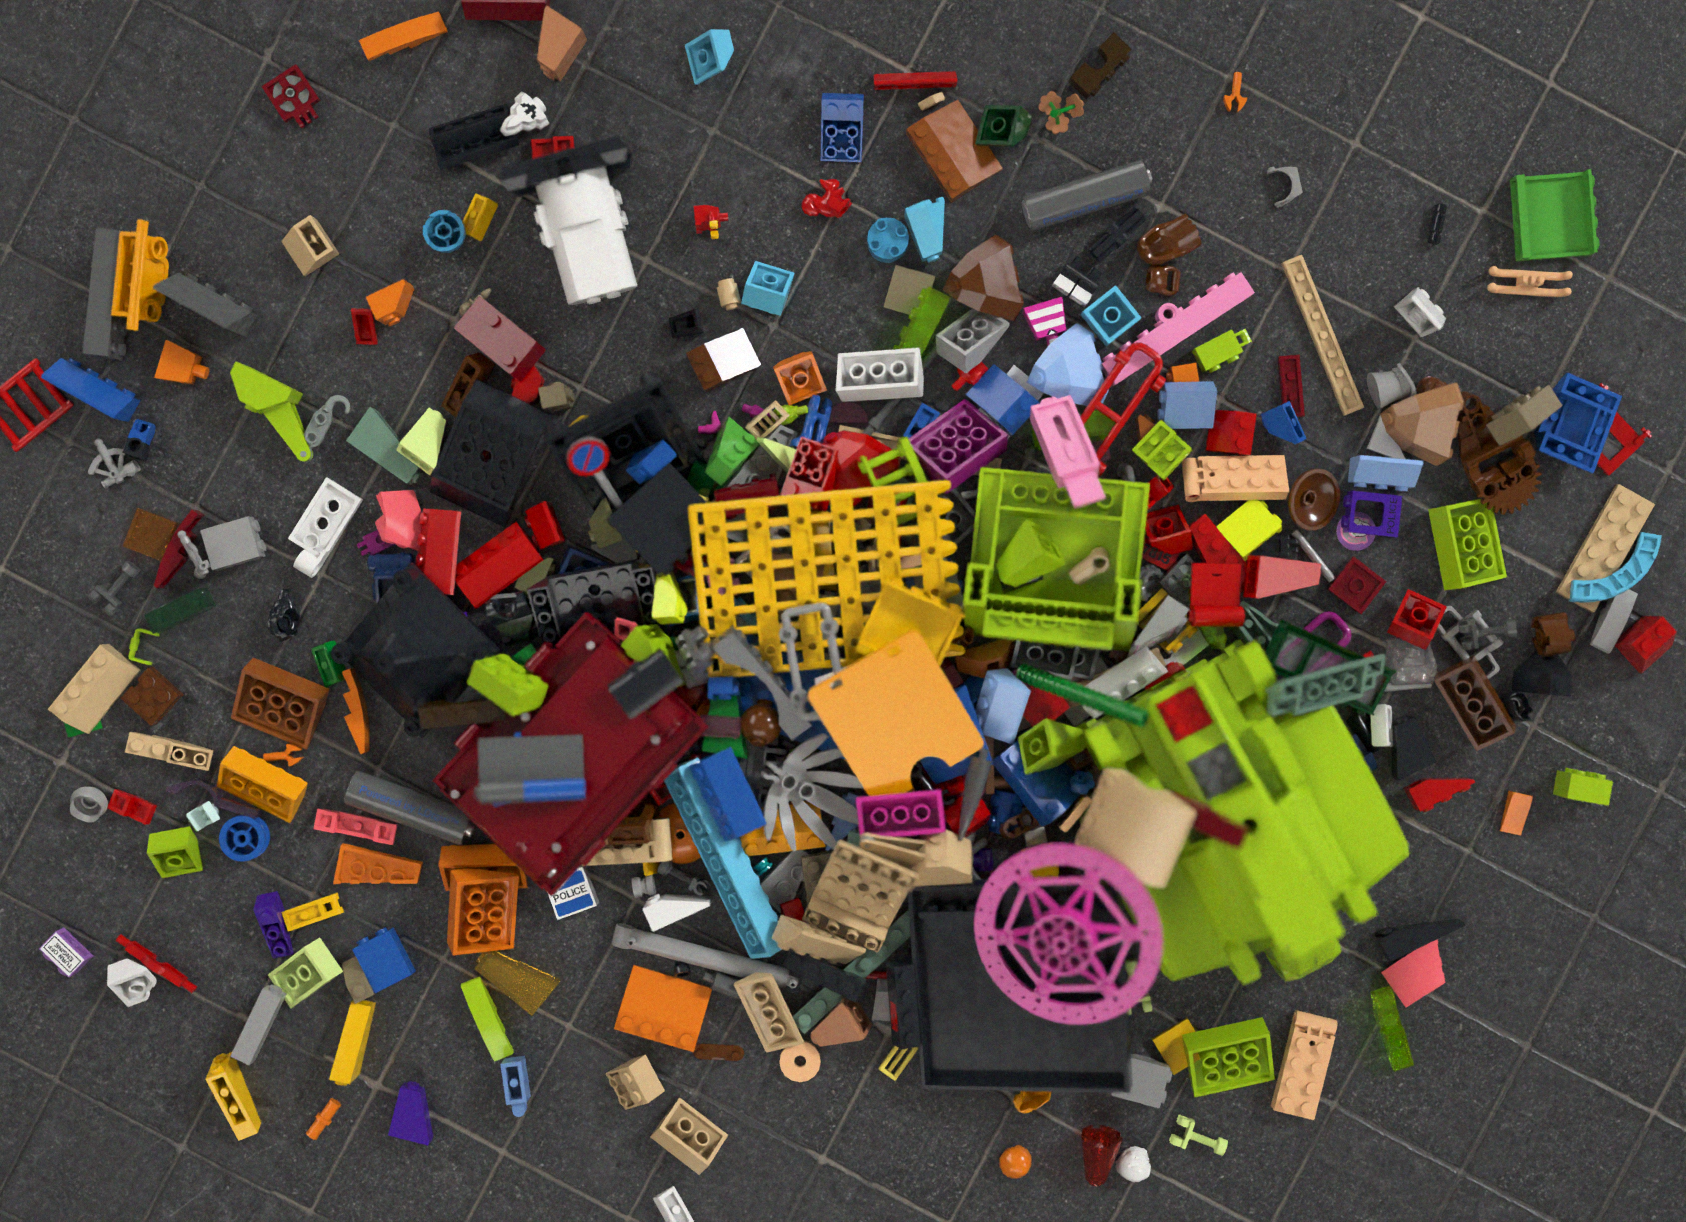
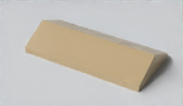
M755 972L734 983V987L766 1053L804 1043L772 973Z

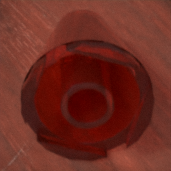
M1088 1125L1081 1131L1085 1179L1092 1186H1101L1106 1183L1121 1147L1123 1137H1120V1132L1112 1127L1100 1125L1098 1129L1093 1128V1125Z

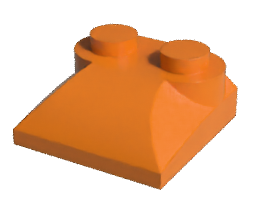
M812 351L799 353L773 366L788 405L827 391Z

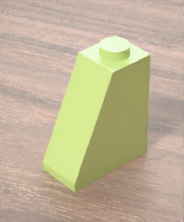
M428 408L402 439L397 448L399 453L429 475L433 473L437 465L446 423L443 415L436 410Z

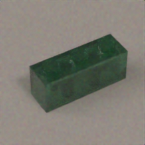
M198 588L145 614L144 617L153 634L163 633L216 607V604L208 588Z

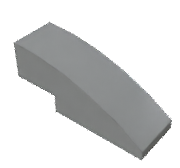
M1627 590L1607 600L1605 608L1600 611L1590 642L1591 646L1607 654L1612 651L1630 616L1638 593Z

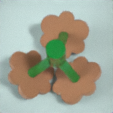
M1050 91L1047 95H1043L1040 98L1041 103L1038 108L1041 112L1050 115L1046 123V129L1052 131L1053 134L1064 133L1068 130L1069 118L1064 116V112L1071 113L1073 118L1084 114L1082 108L1084 103L1077 94L1067 97V104L1062 109H1060L1061 105L1059 104L1061 97L1057 96L1054 91Z

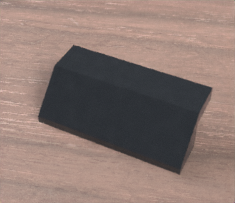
M506 103L429 128L430 140L435 149L437 164L440 170L519 146L517 134L504 136L500 131L504 120L510 116L508 104Z

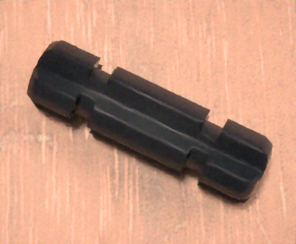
M1438 203L1434 207L1435 214L1432 217L1431 234L1428 237L1429 244L1438 245L1440 243V234L1443 231L1445 221L1444 214L1447 211V205Z

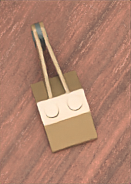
M945 830L942 833L922 834L915 840L880 836L871 833H864L860 836L861 849L918 873L919 876L914 886L972 883L971 840L963 838L960 841L958 840L959 835L951 831Z

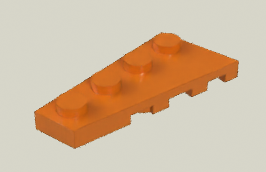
M342 843L333 884H417L420 880L423 862Z

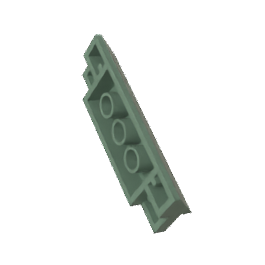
M1381 654L1279 681L1264 689L1269 693L1267 713L1271 716L1286 712L1299 715L1361 698L1364 691L1374 689L1376 676L1383 674L1386 656Z

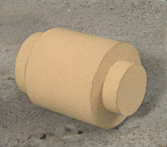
M733 278L717 282V292L721 307H726L727 311L737 309L738 304L741 303L737 283H734Z

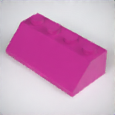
M941 789L856 797L860 836L864 833H871L880 836L898 837L942 833L946 830Z

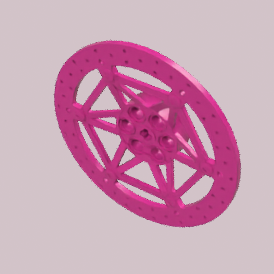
M1067 843L1043 844L1028 848L1007 859L993 872L983 887L977 902L974 921L975 939L981 960L996 985L1012 1001L1044 1019L1078 1025L1109 1020L1133 1007L1146 994L1157 975L1163 953V933L1157 909L1140 881L1126 867L1104 853L1088 847ZM1049 865H1070L1086 869L1085 876L1034 878L1030 871ZM1101 877L1109 881L1123 894L1131 905L1139 924L1131 925L1100 885ZM1016 881L1021 889L1005 927L997 929L995 922L999 902L1006 889ZM1081 884L1064 907H1059L1039 885ZM1087 890L1084 912H1080L1074 909L1073 905ZM1094 891L1101 897L1121 925L1091 922L1090 913ZM1028 894L1036 924L1012 929L1023 899ZM1035 894L1050 910L1041 914ZM1046 921L1052 922L1055 927L1049 926ZM1067 921L1074 922L1076 926L1070 925ZM1097 932L1120 933L1103 941H1098ZM1030 934L1029 941L1016 937ZM1081 938L1087 939L1089 943H1084ZM1039 939L1044 940L1046 944H1042ZM1123 940L1124 944L1110 975H1107L1096 957L1095 951ZM1132 941H1141V954L1137 968L1128 982L1122 988H1118L1114 981ZM1015 944L1031 950L1034 959L1041 966V977L1035 972ZM998 945H1006L1036 984L1035 990L1025 985L1012 972L1005 962ZM1052 956L1057 957L1059 962L1055 961ZM1073 956L1079 957L1081 961L1075 960ZM1090 962L1098 976L1085 969ZM1048 972L1053 973V975L1048 979ZM1077 973L1096 983L1054 984L1060 976H1070ZM1101 991L1105 996L1103 999L1088 1003H1067L1049 998L1050 992Z

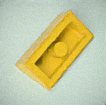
M475 193L463 219L466 235L479 241L483 240L498 207L496 202Z

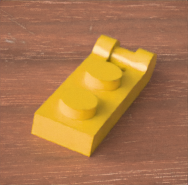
M338 892L281 912L288 932L343 913V907L338 902ZM330 902L332 910L327 911L325 904Z

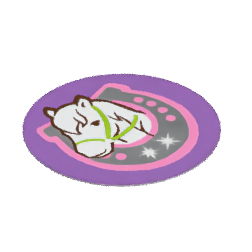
M1355 512V524L1375 526L1373 520L1367 514ZM1342 518L1337 525V537L1345 548L1354 551L1363 550L1373 542L1375 535L1343 533V528L1341 527Z

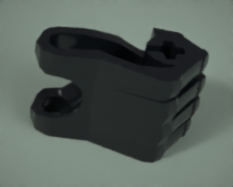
M524 590L515 592L517 598L509 604H501L495 599L485 602L487 616L492 625L500 631L502 642L505 646H511L514 643L521 644L525 640L530 641L535 639L536 636L539 637L529 596Z

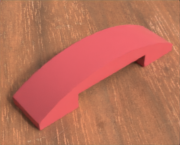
M317 809L314 829L330 833L337 832L371 839L374 842L394 845L398 825L358 814Z

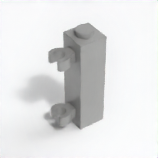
M267 985L262 989L230 1057L247 1065L252 1064L256 1060L287 993L282 992V988L276 985Z

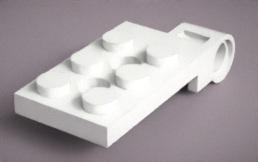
M326 477L288 538L305 549L298 555L293 567L313 578L320 570L363 499ZM332 500H336L339 503V508L335 512L329 509V503ZM324 517L328 521V526L325 529H320L318 521Z

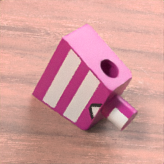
M1062 297L1032 305L1022 310L1036 341L1046 338L1047 345L1049 346L1058 338V334L1066 331Z

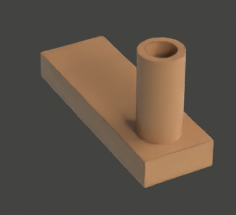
M984 735L991 758L993 759L994 738ZM991 765L985 784V793L994 794V789L1011 788L1003 776H994V765Z

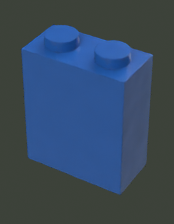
M386 927L375 932V937L369 939L367 936L357 941V946L352 949L374 993L395 984L416 971L394 927L389 930Z

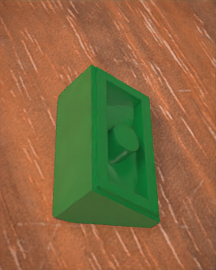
M334 640L311 649L325 687L345 680L342 673L346 670L345 665L337 664L331 656V650L336 645Z

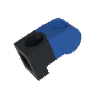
M136 419L129 432L122 453L147 462L149 456L148 449L155 434V424Z

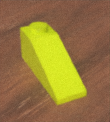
M673 571L666 577L663 574L660 578L656 573L652 618L660 624L684 623L687 607Z

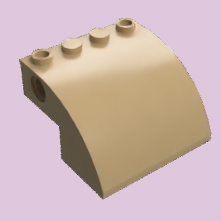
M1105 768L1075 844L1094 849L1115 859L1126 867L1141 883L1164 888L1196 811L1169 790H1151L1126 770Z

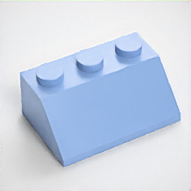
M1364 455L1352 457L1349 464L1348 483H1354V487L1367 488L1368 484L1375 485L1374 489L1387 490V486L1395 487V491L1408 492V488L1416 486L1423 461Z
M1007 668L987 670L975 712L983 735L1013 744L1030 690Z

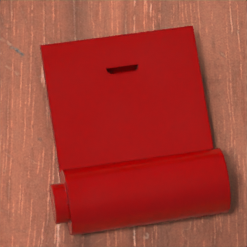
M1191 563L1190 610L1187 612V622L1192 627L1243 626L1245 613L1243 607L1240 606V563Z

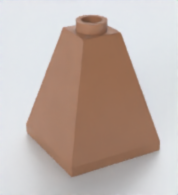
M844 997L814 1027L810 1037L813 1043L818 1044L820 1047L860 1041L865 1039L873 1024L859 1002H853Z

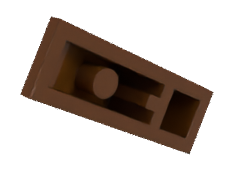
M480 352L465 356L441 406L456 418L463 400L476 380L485 383L495 364Z

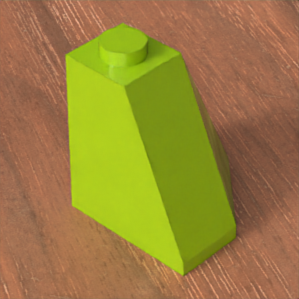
M1025 520L996 564L999 571L998 576L1004 584L1017 587L1065 565L1058 547L1052 541L1049 542L1044 535H1041L1044 531L1037 524L1029 520Z

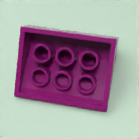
M964 399L911 436L909 441L922 470L931 482L950 481V489L944 491L947 494L978 472L980 467H985L1007 451L1008 434L969 401Z

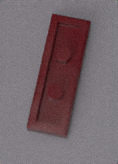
M1300 354L1279 356L1278 369L1281 404L1290 401L1296 416L1304 417Z

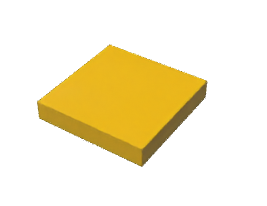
M1187 1017L1151 1038L1163 1059L1171 1068L1170 1070L1173 1075L1188 1067L1182 1035L1195 1032ZM1198 1052L1193 1053L1194 1063L1200 1060Z

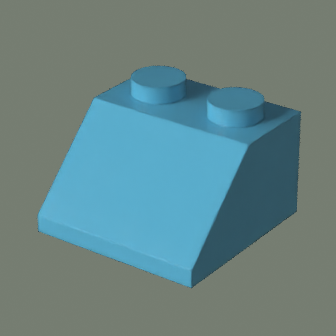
M755 261L745 284L741 304L781 316L795 273Z

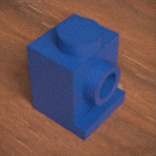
M708 677V699L717 701L718 696L719 700H731V696L740 695L741 686L738 679L734 677Z

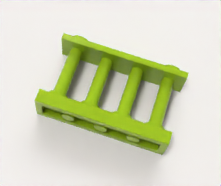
M903 436L897 439L899 445H896L895 449L867 461L866 456L862 455L859 457L861 462L858 463L862 474L867 475L872 487L885 486L907 475H913L916 483L927 482L908 437ZM898 456L905 457L907 464H905L904 468L878 480L875 479L872 468ZM915 492L895 494V504L915 495ZM917 513L902 514L896 517L897 526L916 518Z

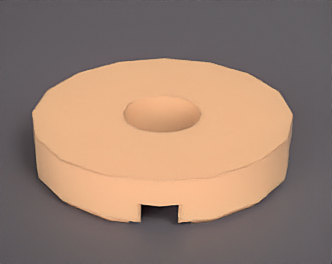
M804 1040V1043L782 1050L780 1067L784 1075L790 1080L797 1082L808 1081L819 1071L821 1063L820 1053L816 1046L809 1041ZM797 1056H803L806 1059V1063L798 1066L795 1064L794 1059Z

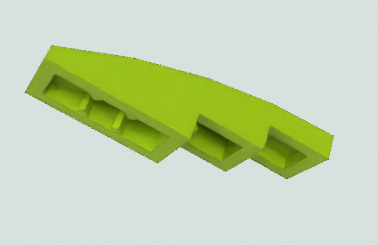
M479 976L462 983L461 988L494 1062L512 1055L514 1049L505 1034V1028L497 1014V1008L481 977Z

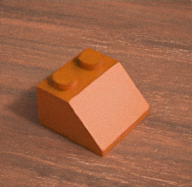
M403 279L366 296L376 320L389 326L399 323L400 318L405 316L414 288Z

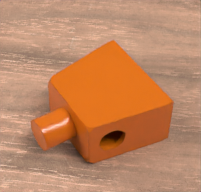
M166 340L154 378L170 382L194 384L196 377L207 379L209 367L200 365L202 361L201 356Z

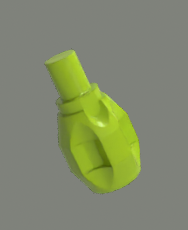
M783 405V409L790 416L780 425L790 424L800 415L808 413V407L806 405L800 407ZM776 409L773 410L779 418L782 416Z

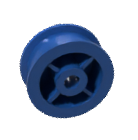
M242 814L231 818L223 825L219 834V843L224 854L232 860L241 862L260 856L267 849L270 842V831L263 819L253 814Z

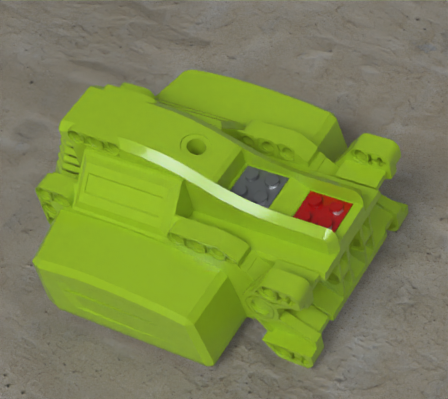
M1238 639L1221 648L1222 654L1209 661L1202 659L1124 701L1149 711V719L1143 728L1109 715L1099 720L1091 717L1075 726V728L1082 729L1086 748L1098 770L1102 768L1103 770L1105 768L1126 770L1151 790H1169L1170 792L1173 790L1213 807L1212 810L1231 817L1230 820L1249 828L1243 847L1239 850L1190 826L1165 887L1158 888L1141 883L1150 895L1161 922L1163 953L1159 969L1172 981L1228 965L1234 976L1243 985H1246L1261 977L1260 967L1254 955L1263 950L1277 975L1285 982L1305 977L1331 963L1341 953V947L1337 939L1343 936L1344 930L1335 912L1341 909L1343 913L1346 912L1350 920L1353 919L1355 923L1358 922L1360 924L1378 915L1366 891L1409 856L1408 843L1379 786L1334 706L1331 705L1299 715L1286 712L1271 716L1266 711L1269 693L1264 689L1277 683L1275 674L1256 641L1253 640L1244 645L1241 639ZM1089 807L1078 819L1081 826L1083 824L1085 815L1087 814ZM1122 894V903L1133 924H1139L1131 905Z

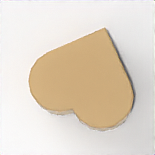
M943 92L934 94L919 102L920 109L924 111L944 101Z

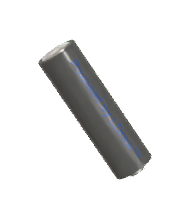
M1138 160L1022 196L1021 202L1025 220L1030 231L1033 232L1149 196L1151 194L1150 183H1152V176L1149 169L1146 170L1144 163Z
M360 770L356 771L346 791L344 803L348 806L460 846L464 844L467 836H472L475 824L456 805Z

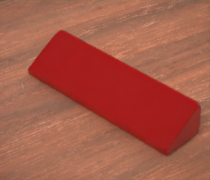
M955 71L873 75L875 90L950 88L957 85Z

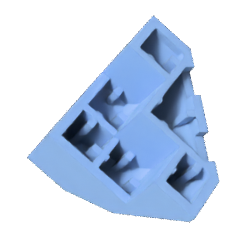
M1078 323L1074 324L1049 344L1034 364L1027 383L1041 392L1058 399L1071 395L1075 404L1087 406L1104 382L1101 371L1103 370L1099 354L1096 353L1094 342H1096L1094 334ZM1108 391L1106 392V394L1104 395V397H1103L1102 400L1100 401L1102 404H1103V402H1104V400H1105V398H1106V395H1107Z

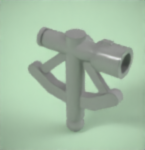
M101 439L94 441L100 454L92 461L88 473L90 475L99 473L109 476L101 481L104 488H108L114 483L120 484L124 481V477H132L141 470L135 460L123 466L125 454L122 452L124 449L112 448L107 450ZM115 454L119 455L118 467L111 457ZM103 460L110 472L98 469L99 464Z
M181 530L177 535L181 539L180 541L186 549L189 559L196 566L194 576L198 579H204L209 573L207 568L211 567L208 560L202 561L197 553L198 549L186 536V532Z

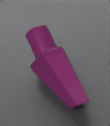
M744 404L742 407V412L750 414L752 418L764 410L757 405L750 406ZM767 413L766 415L772 420L771 415Z

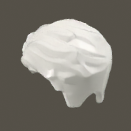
M1134 1146L1122 1151L1116 1161L1117 1172L1131 1182H1139L1148 1178L1151 1166L1147 1150Z

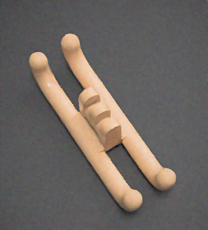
M1492 266L1488 270L1491 276L1516 278V286L1490 283L1487 286V290L1492 293L1566 297L1572 292L1570 288H1538L1544 284V280L1562 281L1571 279L1573 276L1571 271L1542 272L1498 269L1496 266Z

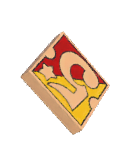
M1081 794L1057 820L1056 824L1064 832H1067L1090 806L1092 800L1087 795Z

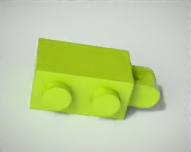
M1246 328L1235 334L1233 330H1230L1192 350V353L1201 371L1205 372L1208 370L1209 373H1212L1221 368V363L1227 361L1230 364L1239 359L1238 354L1243 352L1241 347L1252 342ZM1240 336L1243 343L1239 344L1236 337Z

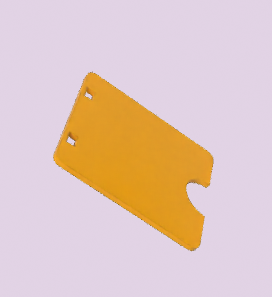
M916 630L908 631L820 682L808 691L810 702L868 796L906 793L913 789L910 781L911 769L921 758L928 756L938 757L951 767L979 751L984 744L981 735L926 642ZM899 645L901 650L889 656L887 651ZM841 678L843 684L832 690L829 684Z

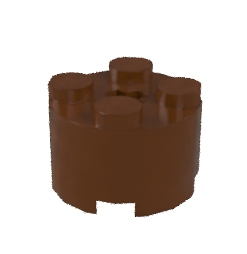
M1565 612L1532 618L1531 628H1535L1536 636L1532 638L1538 655L1548 657L1571 652V642L1575 641V633L1573 629H1569L1568 617Z

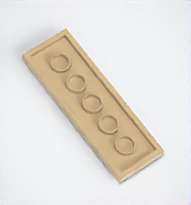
M1616 484L1555 593L1569 600L1572 580L1603 579L1617 572L1655 504L1622 485ZM1601 601L1573 603L1594 613Z

